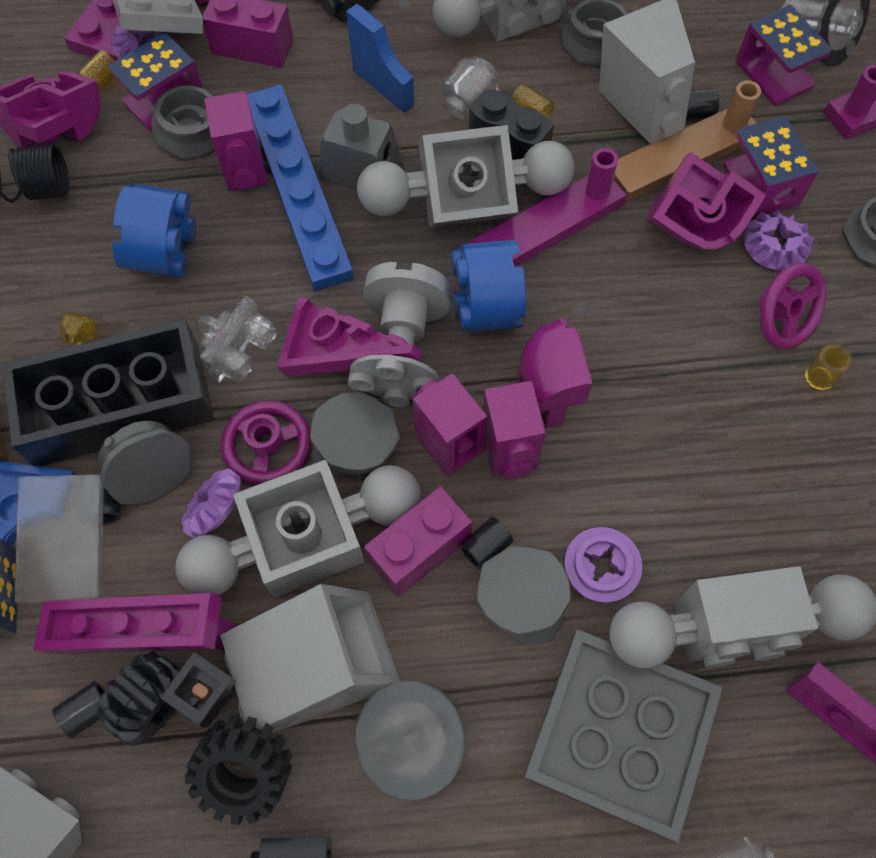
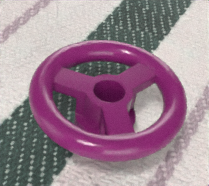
M796 263L785 268L774 278L761 295L759 301L761 330L767 342L775 348L791 349L802 344L812 335L822 318L826 305L827 289L823 275L815 266L808 263ZM799 276L806 277L811 283L802 291L786 286L791 280ZM812 301L811 309L805 322L797 330L799 317L803 314L805 306ZM774 320L784 322L781 335L776 330Z
M259 401L240 409L226 424L221 438V453L226 466L239 475L241 480L255 485L301 469L311 449L310 428L307 421L295 408L279 401ZM268 414L282 416L292 424L280 428L277 420ZM238 431L243 434L247 446L254 451L253 470L243 465L236 455L234 444ZM265 435L271 436L270 440L265 443L258 442ZM298 439L297 449L293 457L282 467L268 471L271 455L278 451L280 445Z

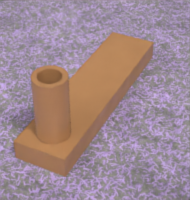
M746 80L740 82L735 89L728 109L686 127L683 131L673 136L649 144L619 158L614 181L626 193L625 202L632 201L668 184L683 158L690 152L710 164L742 149L736 133L739 128L757 124L751 116L761 95L760 86L753 81Z

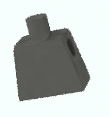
M349 104L344 109L335 111L321 140L319 179L357 190L360 174L367 166L374 162H393L404 170L394 130L389 123L368 117L366 108L360 104Z

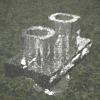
M244 295L231 314L223 310L217 319L203 315L197 322L198 328L204 334L198 343V346L204 350L199 359L209 369L207 373L209 378L219 383L224 377L244 382L252 371L254 361L252 356L244 353L243 350L249 342L262 349L268 348L277 335L274 323L260 314L255 300Z

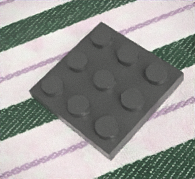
M577 629L572 638L523 779L668 841L679 843L723 687L663 663L647 669L630 666L617 656L611 642Z

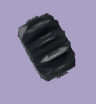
M154 651L144 656L138 655L134 657L130 665L126 668H120L119 674L115 679L108 682L107 691L99 697L97 703L99 708L96 717L103 723V728L120 741H125L131 746L138 745L144 740L152 739L161 727L165 728L170 717L177 714V710L162 700L161 696L181 669L167 657L160 656Z

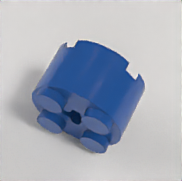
M141 184L125 185L122 188L113 219V227L121 228V242L112 241L113 256L118 268L170 277H184L187 268V254L183 252L185 242H193L196 232L195 217H188L191 206L190 193Z
M515 239L461 244L460 250H451L452 273L454 277L457 276L458 286H461V292L454 293L456 319H460L461 330L475 333L523 327L524 324L519 317H525L526 312L525 279L523 266L517 267L513 264L512 254H520V249Z

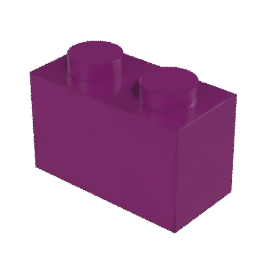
M264 0L209 1L202 17L211 54L280 68L283 67L294 41L287 5Z
M241 91L204 98L211 139L228 191L250 189L255 186L268 184L261 145L247 92Z
M453 373L441 381L435 379L422 386L417 392L416 397L413 398L415 437L445 476L449 477L484 453L487 415Z
M532 381L484 389L483 411L487 415L485 447L492 477L505 475V478L508 479L524 477L530 474L532 470L537 469L546 434Z
M440 486L364 546L368 563L396 597L399 598L460 548L459 544L471 535L472 521Z

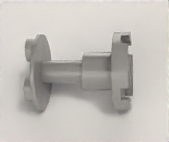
M397 262L379 264L370 269L366 274L363 299L372 311L381 315L380 333L387 336L391 333L404 338L408 344L414 345V342H418L424 337L426 323L439 320L448 313L451 304L450 282L442 273L422 264L412 263L411 270L396 269ZM370 355L359 358L351 364L348 386L355 391L368 392L383 397V402L387 406L406 408L410 405V400L416 397L417 392L422 386L435 379L440 381V378L431 367L411 358L394 355Z

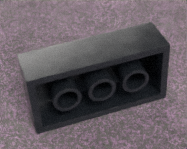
M186 318L2 364L12 447L33 466H43L100 451L107 437H111L121 428L134 422L150 420L164 424L171 431H176L215 420L199 345Z

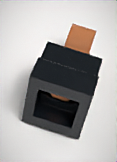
M193 652L161 696V699L199 726L209 728L231 697V688L236 681Z

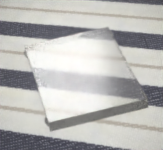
M101 475L18 477L15 603L101 598L104 489L101 483Z

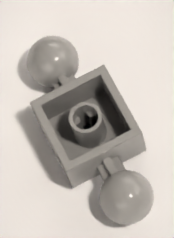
M434 0L432 15L437 28L445 35L455 38L471 33L478 25L482 16L496 40L501 41L563 19L566 0Z
M508 125L422 135L418 143L421 171L406 173L399 165L393 162H374L367 166L360 174L357 182V194L363 207L377 216L394 215L406 206L410 198L425 197L429 228L509 218L518 213L515 185L526 184L532 191L540 195L558 194L572 181L575 163L571 152L563 144L556 141L539 142L527 151L523 159L512 160ZM463 169H466L468 176H475L476 181L469 187L459 180L458 176L463 172Z
M326 460L235 493L233 496L247 536L232 542H228L215 535H202L191 539L181 548L175 562L177 580L182 588L190 594L212 593L219 596L232 587L240 569L257 563L263 584L272 597L276 598L363 564L364 559L352 526L369 519L383 526L392 525L421 502L419 483L413 474L402 467L394 465L382 466L372 471L366 477L359 493L341 499ZM304 524L306 530L296 534L295 527Z
M800 566L696 580L674 604L676 615H669L663 608L650 602L639 601L627 604L615 614L610 625L609 636L612 648L617 656L628 665L642 669L653 668L664 663L672 654L675 646L680 645L684 646L687 662L703 660L705 668L731 665L736 663V657L752 653L754 661H766L785 656L784 651L802 647L801 639L818 629L823 634L836 640L849 641L861 638L876 623V596L866 583L856 577L843 574L832 575L822 579L814 586L809 596Z

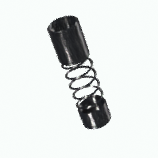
M52 143L17 147L16 150L13 148L9 149V165L18 186L16 197L12 199L4 195L1 191L2 179L0 170V195L10 203L16 202L21 192L30 201L53 197L60 198L67 195L69 190L68 171L63 154L58 146Z

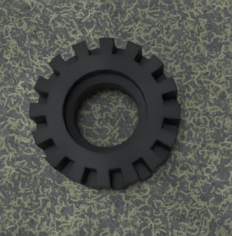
M230 716L226 724L222 719L215 722L211 729L208 728L186 766L188 771L185 774V784H192L188 791L191 799L201 796L202 800L198 807L204 813L210 807L217 810L213 818L222 822L225 814L231 815L232 825H240L244 816H246L248 824L258 822L260 815L266 818L272 813L273 808L277 806L292 769V764H289L292 758L290 749L282 750L286 740L281 734L272 739L270 735L274 727L268 723H265L262 730L255 728L257 718L248 716L244 725L240 724L239 716ZM222 761L242 763L250 768L257 778L245 779L231 773Z

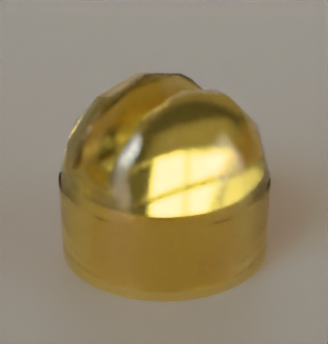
M65 311L60 323V334L68 344L73 341L75 346L88 343L96 336L99 322L77 313Z

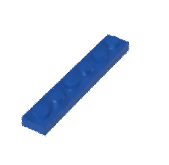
M282 84L248 93L247 96L257 134L314 291L353 280V269Z

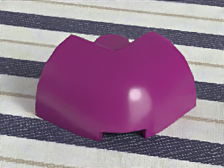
M61 70L57 73L59 78L35 81L33 75L29 74L0 86V127L13 142L21 147H26L36 142L42 144L50 143L59 139L60 134L81 141L91 133L99 118L101 100L96 80L74 72Z
M690 152L683 158L665 189L657 195L650 207L646 220L680 244L698 250L718 249L734 242L746 229L766 194L735 172L731 171L724 175Z
M566 318L557 319L539 327L526 342L520 356L517 381L518 383L532 381L545 429L562 426L569 406L586 404L593 383L576 327L568 328Z

